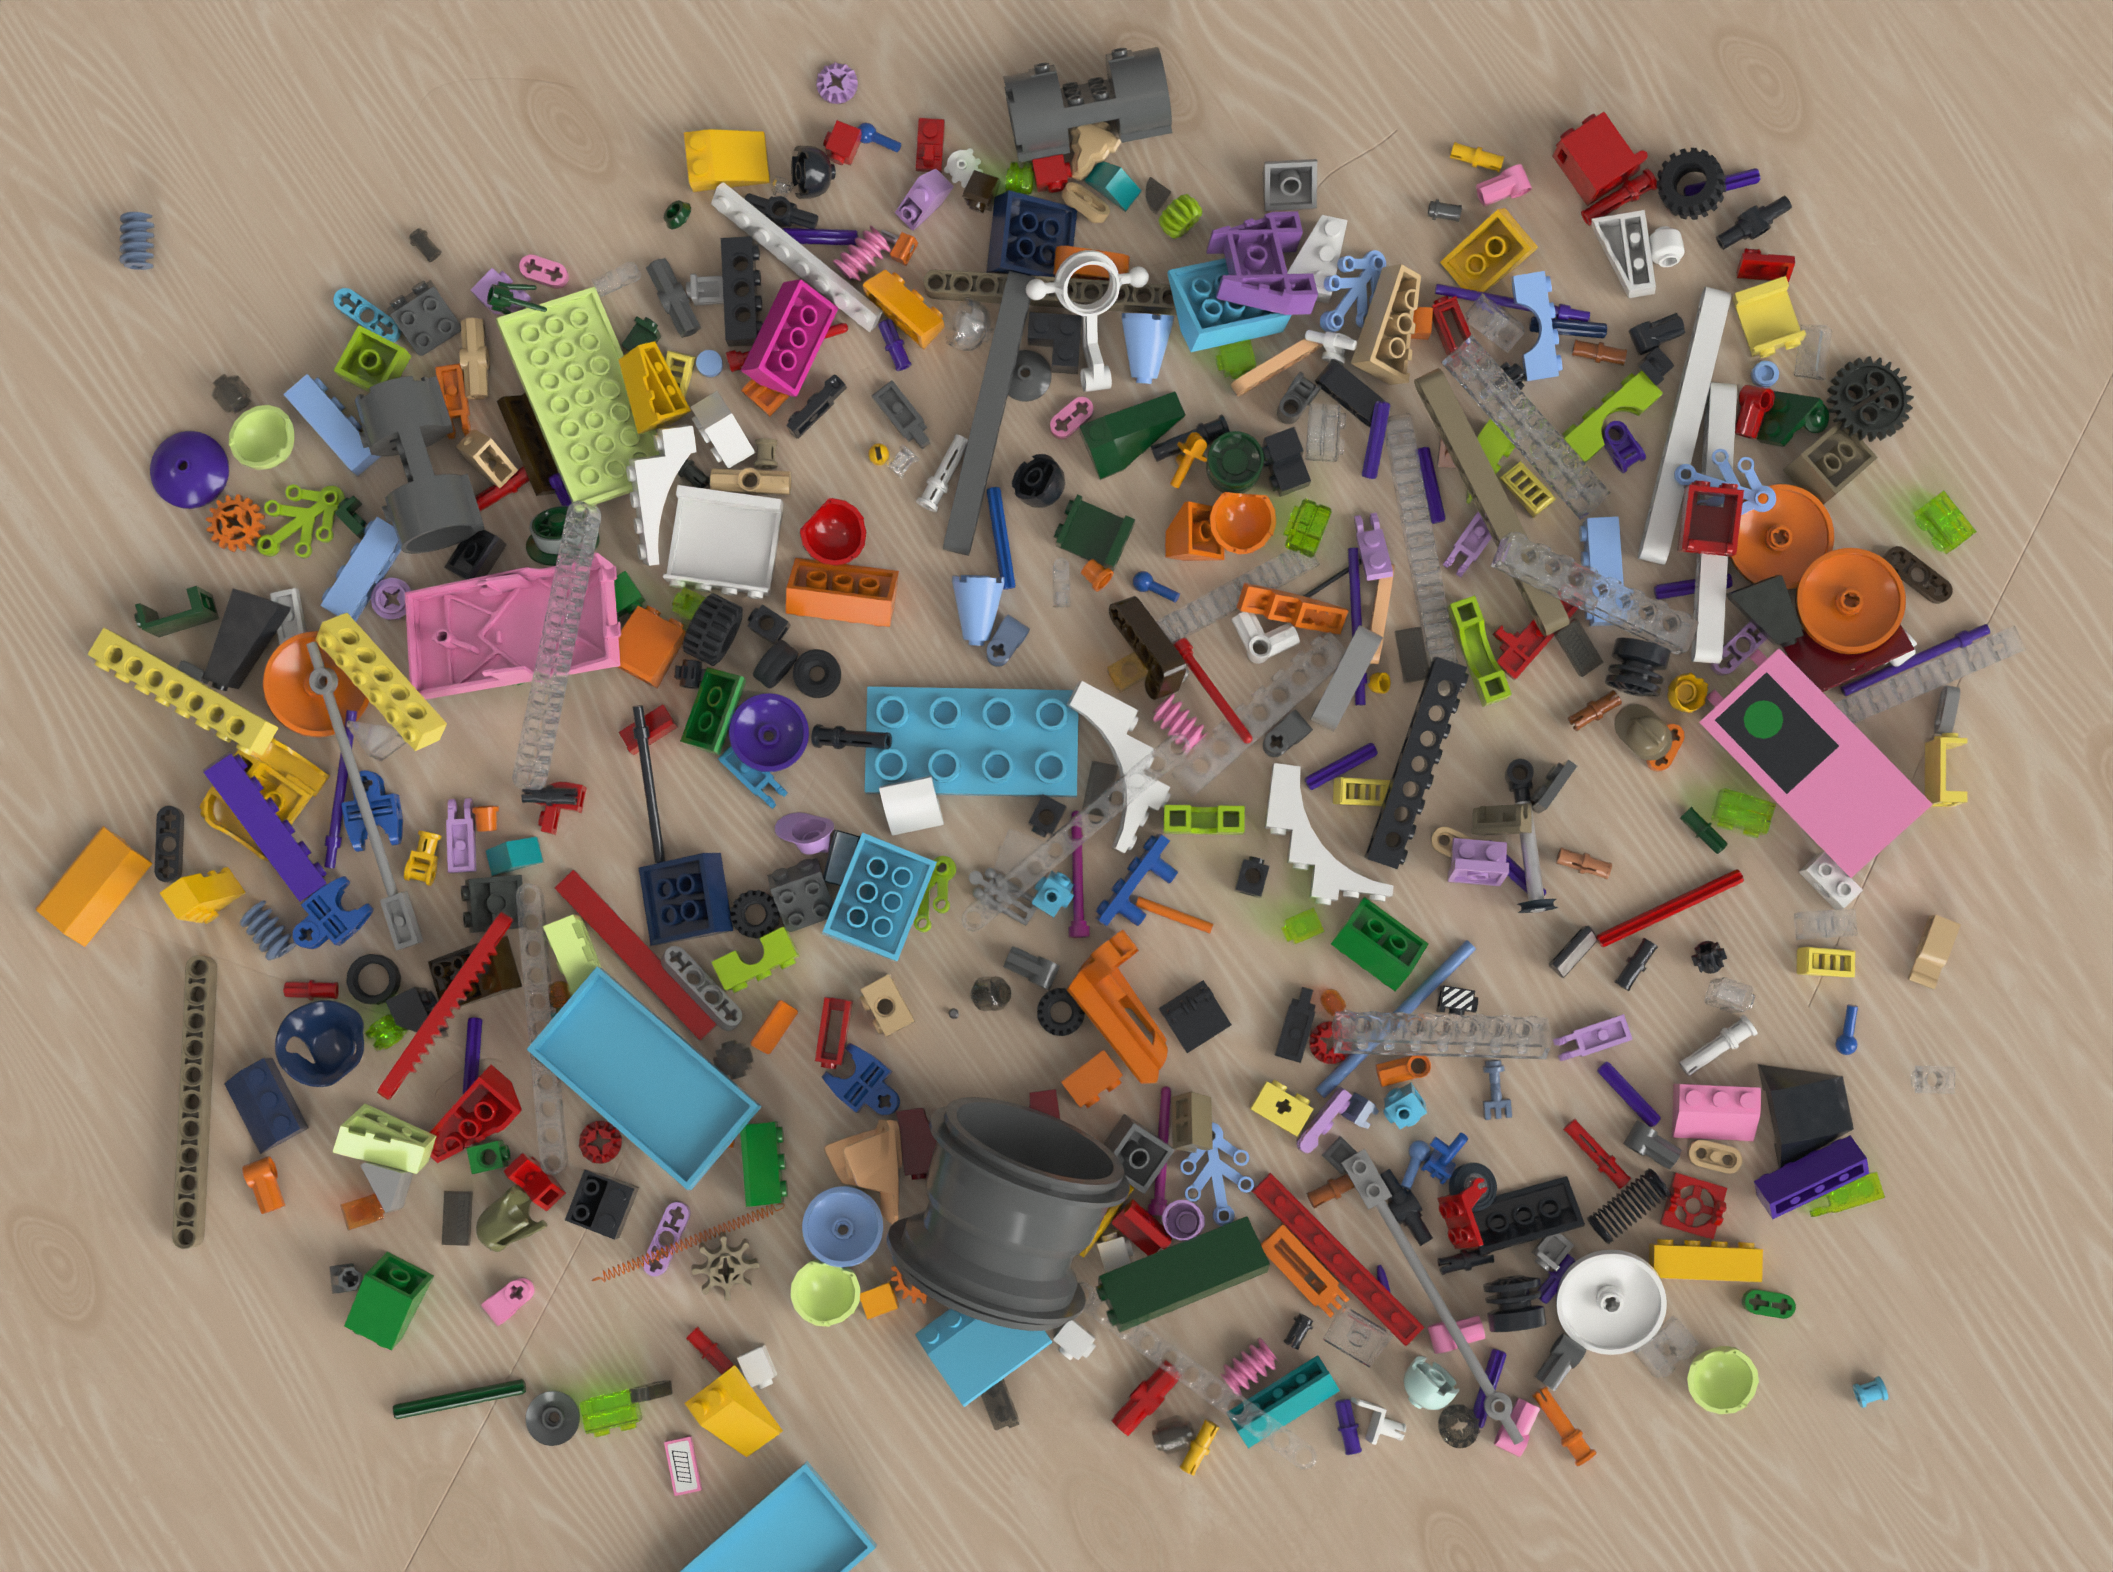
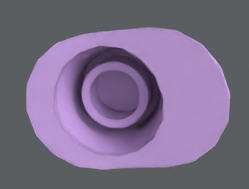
M798 812L783 816L777 821L775 825L777 836L783 840L793 842L803 854L828 853L830 850V834L834 829V823L831 819Z

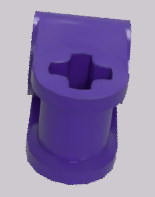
M1612 421L1601 430L1605 444L1604 447L1621 473L1627 472V468L1634 463L1646 460L1644 450L1623 422ZM1609 429L1618 431L1619 440H1613L1609 437ZM1629 454H1632V456H1630L1629 458L1625 459L1626 456H1628Z

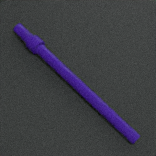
M1436 284L1435 294L1457 296L1459 299L1530 311L1525 306L1515 304L1512 297ZM1565 304L1554 305L1556 319L1589 321L1590 312L1572 309L1570 305Z
M1348 548L1352 638L1358 626H1362L1358 548ZM1367 673L1364 674L1355 691V706L1366 705L1365 684H1367Z
M1984 624L1970 631H1961L1955 634L1954 638L1915 654L1898 667L1890 665L1842 686L1841 692L1844 696H1848L1955 648L1967 647L1972 644V641L1990 634V629L1987 624Z
M347 710L344 727L352 749L357 711ZM341 753L329 835H326L324 845L327 846L324 864L326 868H335L337 850L341 848L342 837H339L343 815L341 803L345 801L348 772Z

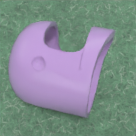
M1176 1200L1170 1203L1162 1215V1222L1166 1232L1172 1238L1180 1241H1187L1199 1236L1205 1227V1217L1201 1209L1195 1203L1187 1200Z

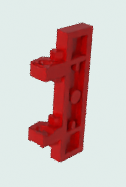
M1566 584L1562 585L1556 592L1569 619L1585 602ZM1534 618L1521 633L1517 631L1514 635L1505 632L1503 625L1499 626L1492 634L1502 643L1499 648L1503 653L1496 660L1498 665L1509 677L1516 680L1558 631L1544 636Z

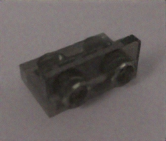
M1003 1378L981 1395L994 1430H999L1006 1426L1012 1428L1020 1424L1019 1416Z

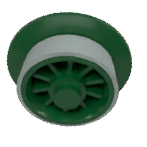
M572 506L552 507L537 514L530 522L529 529L531 535L526 541V551L528 556L537 563L548 566L563 565L581 561L591 555L599 545L600 536L598 530L588 523L587 515L582 510L575 512Z

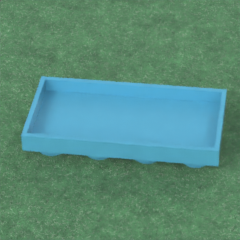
M867 687L866 731L889 732L892 736V744L888 750L866 748L865 793L880 794V786L932 775L936 795L1042 797L1044 794L1048 797L1077 798L1078 712L1066 705L1074 690Z
M598 966L526 1049L686 1190H692L762 1107L611 975Z
M806 1461L679 1572H849L870 1554L877 1544L811 1464Z

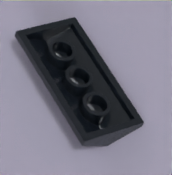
M1567 1176L1497 1195L1489 1207L1473 1212L1484 1245L1478 1247L1481 1255L1585 1226Z

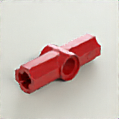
M1165 1359L1147 1380H1143L1129 1396L1130 1399L1114 1415L1111 1421L1119 1430L1129 1436L1147 1415L1150 1416L1165 1399L1164 1396L1176 1385L1183 1375Z

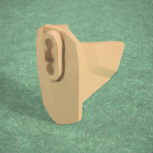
M881 1119L873 1130L852 1135L826 1145L824 1151L840 1182L879 1192L882 1216L892 1225L899 1220V1169L902 1167L898 1122L896 1120Z

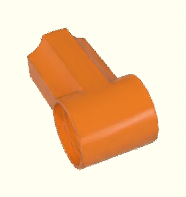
M1412 1054L1407 1057L1375 1064L1380 1085L1385 1087L1427 1076L1431 1069V1062L1425 1055ZM1416 1058L1421 1059L1424 1063V1069L1419 1074L1414 1073L1411 1069V1063Z
M270 1156L242 1167L245 1181L253 1189L261 1214L285 1206L276 1180L278 1178L277 1168Z

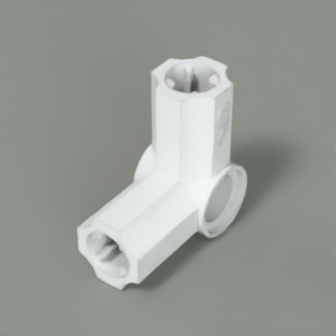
M1242 612L1231 620L1247 650V657L1253 663H1264L1268 658L1300 643L1298 633L1291 623L1264 633L1254 613ZM1256 644L1263 645L1266 648V653L1261 655L1255 653L1253 646Z

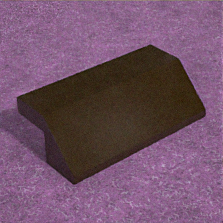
M526 392L522 395L501 397L497 400V404L535 495L556 494V489L552 488L549 477L559 473Z

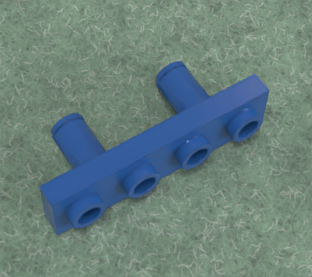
M1157 834L1155 837L1151 835L1143 846L1145 849L1144 853L1140 858L1136 856L1127 867L1129 870L1124 880L1122 878L1117 880L1111 889L1114 892L1108 901L1104 899L1097 907L1095 912L1098 915L1095 919L1098 922L1108 926L1114 916L1120 913L1136 926L1142 923L1147 914L1130 902L1129 896L1150 870L1168 884L1176 877L1178 871L1160 858V854L1170 842L1169 839L1162 834Z

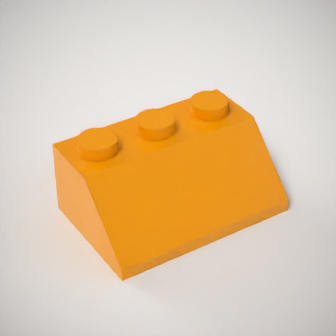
M885 269L863 284L866 298L879 307L888 319H892L893 323L923 350L944 329V321L942 320L944 316L934 306L929 308L923 303L924 298L915 289L912 291L908 290L904 286L905 281L897 273L893 272L890 274Z

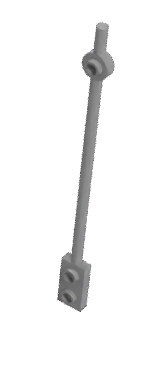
M317 642L308 643L306 646L314 667V671L309 678V684L315 693L323 695L388 895L387 898L381 899L380 903L396 951L424 941L408 892L398 893L333 694L338 686L337 674L334 670L325 668Z
M1363 1149L1345 1159L1341 1164L1367 1209L1369 1210L1374 1206L1377 1207L1485 1393V1412L1492 1419L1501 1421L1514 1445L1522 1442L1524 1439L1510 1416L1512 1412L1511 1399L1506 1394L1495 1391L1388 1207L1385 1200L1392 1197L1366 1150ZM1498 1401H1501L1504 1405L1501 1411H1495L1494 1404Z

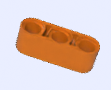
M1057 246L1053 274L1056 276L1060 265L1069 256L1080 251L1093 249ZM1095 250L1107 255L1117 267L1119 274L1128 273L1130 261L1128 255ZM1099 265L1083 266L1071 276L1074 279L1110 281L1108 271Z

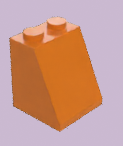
M647 605L644 609L637 606L622 628L621 636L618 637L620 666H617V668L658 689L684 642L686 631L682 629L684 625L673 618L666 621L659 617L661 612Z

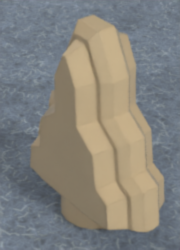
M1098 122L1072 127L1070 132L1073 136L1071 148L1074 152V157L1071 161L1072 178L1078 181L1083 180L1092 172L1096 163L1105 161L1109 153L1117 151L1121 141L1109 132L1111 126L1108 123Z

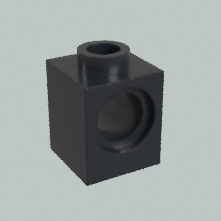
M763 604L759 609L755 608L748 617L750 622L748 627L750 630L773 645L782 640L791 626L789 621ZM766 618L774 620V625L770 630L761 629V622Z
M1043 794L1028 822L1033 827L1031 831L1044 838L1047 834L1053 836L1067 806ZM1043 811H1050L1054 815V820L1051 824L1044 825L1039 821V815Z
M1249 856V860L1243 859L1235 892L1261 898L1269 866L1264 865L1265 860ZM1255 869L1258 871L1260 879L1257 883H1249L1246 880L1245 873L1247 870Z

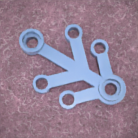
M1377 250L1369 251L1362 259L1344 256L1338 260V269L1343 273L1351 272L1354 269H1362L1363 271L1358 277L1340 278L1338 275H1331L1325 278L1324 287L1329 292L1350 288L1335 310L1326 311L1321 315L1320 326L1325 332H1336L1341 329L1344 324L1343 317L1356 299V324L1358 327L1363 328V317L1365 316L1366 318L1368 313L1366 284L1370 280L1372 295L1369 298V303L1371 304L1382 268L1386 267L1384 255Z
M1724 449L1714 451L1711 458L1713 463L1718 465L1725 481L1697 473L1690 464H1682L1674 472L1675 481L1683 486L1690 485L1695 480L1711 482L1710 487L1718 488L1721 483L1737 484L1738 490H1744L1743 499L1747 500L1742 504L1741 515L1753 509L1758 512L1769 511L1776 503L1775 492L1772 488L1761 485L1753 469L1754 461L1749 457L1741 458L1737 463V468L1741 473L1745 474L1751 489L1740 486L1728 462V453ZM1722 452L1725 455L1723 462L1716 461V453ZM1747 460L1750 462L1749 470L1741 468L1742 461ZM1687 469L1690 471L1691 476L1689 479L1681 477L1682 470ZM1760 494L1767 496L1768 500L1765 504H1761L1758 501ZM1713 496L1707 500H1699L1697 505L1705 503L1707 506L1717 507L1724 503V497Z
M1212 1122V1131L1215 1133V1138L1212 1140L1213 1149L1207 1151L1209 1161L1194 1183L1185 1189V1197L1189 1201H1197L1201 1196V1190L1210 1177H1212L1217 1206L1213 1210V1219L1218 1225L1224 1226L1233 1222L1235 1215L1233 1209L1227 1205L1222 1174L1237 1184L1239 1190L1244 1193H1248L1253 1189L1254 1182L1250 1177L1242 1176L1219 1159L1218 1148L1232 1156L1235 1164L1239 1166H1244L1249 1162V1154L1245 1150L1237 1149L1223 1139L1221 1127ZM1197 1148L1196 1153H1191L1188 1158L1181 1162V1171L1186 1175L1193 1174L1196 1171L1197 1161L1206 1150ZM1240 1152L1246 1155V1160L1243 1163H1239L1236 1160V1155ZM1187 1161L1193 1163V1169L1190 1172H1186L1183 1169V1165ZM1248 1179L1251 1186L1249 1189L1241 1188L1242 1180ZM1189 1189H1197L1198 1195L1196 1198L1188 1196ZM1223 1210L1229 1213V1217L1225 1221L1219 1219V1213Z

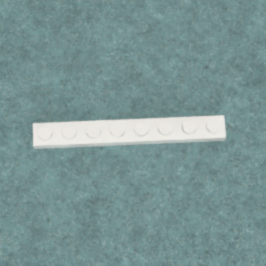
M722 182L717 186L711 205L748 235L752 236L753 239L776 256L777 259L786 264L798 276L802 277L868 332H871L876 327L883 312L879 307L727 184Z

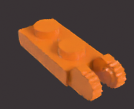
M458 363L436 367V376L454 431L447 434L449 439L455 438L456 430L452 418L461 417L462 432L466 436L471 431V424L469 420V403L465 397L464 372L461 369V365Z

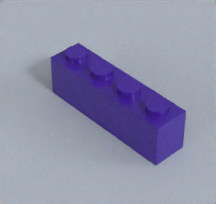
M1849 1135L1843 1139L1835 1140L1831 1145L1818 1151H1812L1795 1162H1789L1772 1173L1762 1175L1754 1181L1756 1195L1771 1218L1775 1219L1869 1174L1868 1161L1854 1139Z

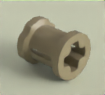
M770 438L755 439L757 461L754 462V467L760 469L777 468L778 463L775 461L777 440Z

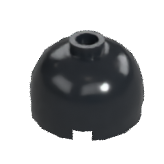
M795 147L794 151H798V155L792 156L791 176L793 186L798 185L800 192L795 193L798 199H811L824 194L828 190L831 180L835 179L836 170L834 164H831L826 153L817 147Z
M1036 454L1031 456L1034 459L1029 463L1024 461L1020 464L1014 473L1012 487L1015 489L1014 494L1023 503L1033 508H1045L1055 503L1062 495L1066 485L1065 475L1059 464L1051 456Z

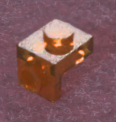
M375 1193L340 1205L348 1231L384 1219L383 1213L385 1211Z

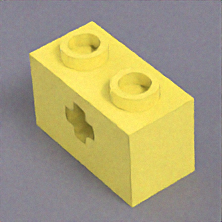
M1274 1079L1272 1083L1265 1081L1250 1109L1298 1137L1313 1111V1108L1308 1106L1311 1101L1296 1093L1295 1097L1285 1092L1288 1087ZM1286 1099L1288 1101L1287 1106H1290L1289 1111H1282L1279 1114L1277 1112L1279 1108L1276 1107V1103L1278 1101L1283 1102Z

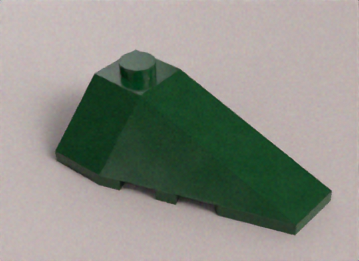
M1172 392L1105 415L1080 426L1081 438L1099 479H1105L1125 470L1137 457L1148 450L1154 442L1182 420L1186 414L1176 392Z

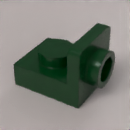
M636 316L634 319L636 324L621 346L630 352L641 344L654 341L657 344L661 338V334L657 329L658 325L647 317L643 320Z
M353 495L351 498L347 497L339 503L335 514L362 540L365 536L364 526L367 523L355 512L362 503Z

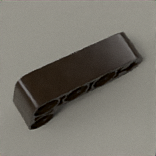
M1136 596L1110 604L1109 615L1113 624L1148 670L1144 683L1148 696L1156 700L1178 692L1186 673L1185 661L1142 602Z

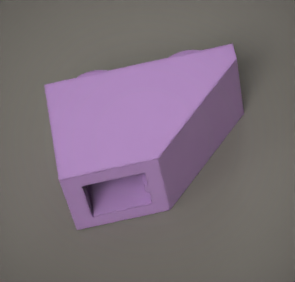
M937 169L927 172L918 177L895 211V214L913 231L942 205L954 186Z
M491 268L471 289V292L493 314H503L491 310L492 305L487 304L488 292L491 285H497L498 281L512 284L513 281L503 271L498 274ZM509 290L513 292V298L527 302L532 300L524 290ZM516 304L505 307L513 313L526 309V307Z

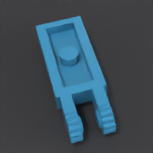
M731 746L718 758L755 796L758 795L772 809L776 806L775 801L762 791L769 783L780 796L785 797L788 794L774 780L775 777L770 772L754 770L741 762Z

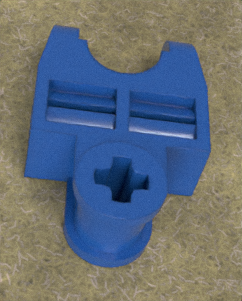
M366 770L360 771L359 774L363 785L368 780L373 782V785H370L368 789H364L371 810H373L372 814L376 826L379 825L384 829L385 834L389 836L392 846L400 845L403 836V815L399 795L394 793L386 795L384 781L379 774ZM353 790L354 801L342 802L341 804L345 828L354 850L360 852L365 851V840L368 839V834L362 815L359 813L360 809Z
M346 876L340 877L321 887L301 904L309 915L297 924L293 930V940L298 946L307 949H317L328 939L334 945L341 946L358 932L372 915L374 909L369 903L363 905L358 910L345 911L343 909L341 898L345 893L344 890L350 884ZM307 930L313 931L311 933V937L313 938L312 940L306 939L308 936L306 933Z
M849 1043L845 1049L853 1055L852 1059L856 1065L854 1074L850 1078L841 1079L834 1077L826 1071L822 1075L823 1080L833 1093L856 1113H859L865 1104L881 1115L895 1113L900 1106L899 1095L884 1082L893 1071L872 1054ZM890 1095L889 1102L892 1104L891 1107L884 1106L881 1108L882 1101L880 1097Z

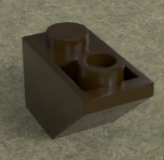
M974 170L962 195L967 205L970 206L969 209L979 213H984L985 210L992 211L994 199L997 196L1001 181L998 177Z

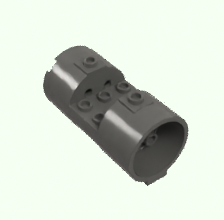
M1158 47L1133 52L1132 50H1127V48L1113 49L1111 54H1106L1108 79L1103 80L1102 77L1091 78L1086 84L1078 85L1077 82H1069L1063 84V88H1060L1056 68L1047 62L1034 65V68L1028 69V72L1003 76L1010 123L1019 162L1070 153L1067 128L1115 119L1121 143L1172 133L1170 97L1165 69Z
M413 376L395 378L370 387V393L366 396L359 394L355 399V405L364 432L359 433L363 448L369 447L371 455L376 456L400 455L408 480L407 484L398 487L385 497L387 505L382 507L386 521L393 522L401 550L409 554L437 551L461 543L475 535L478 531L485 530L468 474L461 476L456 474L434 475L426 447L440 441L446 434L454 432L437 376L431 378L424 376L421 378V381L413 380Z

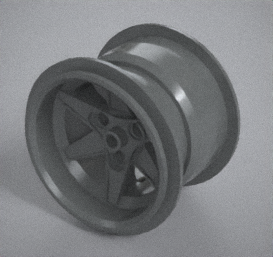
M966 1097L953 1100L947 1106L935 1110L929 1121L930 1132L937 1142L926 1176V1188L929 1199L927 1209L893 1223L887 1234V1245L896 1268L914 1287L935 1301L959 1313L997 1326L1027 1331H1044L1058 1328L1065 1322L1076 1319L1081 1315L1085 1307L1086 1297L1071 1268V1263L1074 1256L1080 1254L1091 1244L1108 1207L1121 1204L1129 1194L1130 1185L1124 1175V1167L1121 1161L1104 1144L1079 1128L1049 1114L1019 1104L990 1098Z

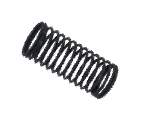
M1651 1168L1645 1171V1175H1640V1179L1635 1178V1183H1630L1631 1187L1626 1186V1190H1621V1194L1616 1193L1617 1198L1612 1197V1202L1607 1201V1205H1602V1209L1598 1208V1213L1593 1212V1215L1587 1217L1590 1225L1607 1244L1614 1242V1240L1600 1224L1596 1216L1605 1223L1616 1238H1618V1234L1604 1219L1601 1212L1610 1220L1620 1234H1623V1231L1610 1217L1605 1208L1614 1215L1625 1230H1628L1624 1222L1613 1211L1610 1204L1619 1212L1629 1226H1632V1223L1619 1209L1615 1201L1623 1207L1635 1223H1637V1219L1622 1203L1620 1197L1629 1205L1636 1216L1642 1219L1640 1213L1628 1201L1624 1193L1632 1199L1644 1215H1647L1643 1207L1631 1195L1629 1189L1638 1197L1648 1211H1651L1650 1206L1637 1193L1634 1186L1656 1208L1655 1203L1641 1188L1638 1181L1647 1189L1658 1204H1661V1201L1646 1185L1643 1178L1650 1183L1663 1200L1666 1199L1665 1197L1671 1196L1667 1185Z

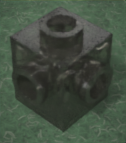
M736 1040L722 1043V1049L716 1050L717 1057H713L714 1065L726 1076H730L731 1080L746 1076L745 1071L752 1069L751 1063L754 1062L750 1047L746 1048L745 1043L737 1044ZM729 1055L736 1056L737 1061L734 1065L728 1063L727 1058Z

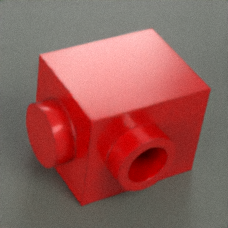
M837 120L832 132H827L823 142L829 160L838 165L845 163L851 166L861 143V129Z
M1063 154L1032 160L1037 192H1060L1068 183V178L1072 177L1070 163H1064Z

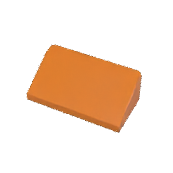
M779 1000L750 1042V1045L766 1054H771L798 1014V1010L785 1001Z

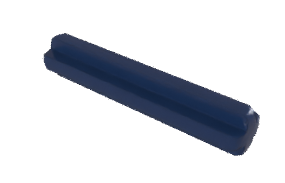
M1532 317L1529 323V330L1539 333L1538 321L1536 317ZM1551 319L1553 329L1557 328L1558 335L1605 338L1607 335L1606 323Z

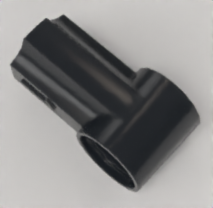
M1677 313L1652 323L1650 321L1641 323L1628 331L1638 355L1646 354L1659 347L1660 344L1671 341L1686 333L1683 320Z

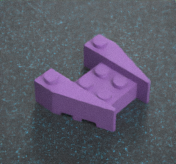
M1298 211L1271 212L1265 214L1264 218L1255 221L1253 218L1245 220L1242 225L1232 228L1225 226L1212 230L1206 253L1224 254L1229 275H1222L1216 294L1217 299L1284 315L1312 313L1318 296L1313 273L1288 274L1283 252H1296L1303 230Z

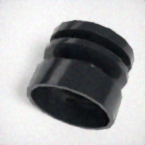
M1625 637L1617 638L1611 656L1622 664L1609 665L1608 671L1613 674L1606 676L1605 684L1633 696L1658 697L1661 688L1655 684H1662L1664 678L1653 672V670L1667 669L1670 650L1644 640Z
M1516 1275L1498 1278L1493 1282L1483 1284L1484 1292L1497 1293V1295L1485 1298L1486 1303L1498 1304L1499 1309L1487 1313L1489 1330L1491 1332L1521 1331L1547 1325L1544 1306L1531 1305V1300L1542 1296L1541 1291H1529V1288L1541 1285L1539 1277Z

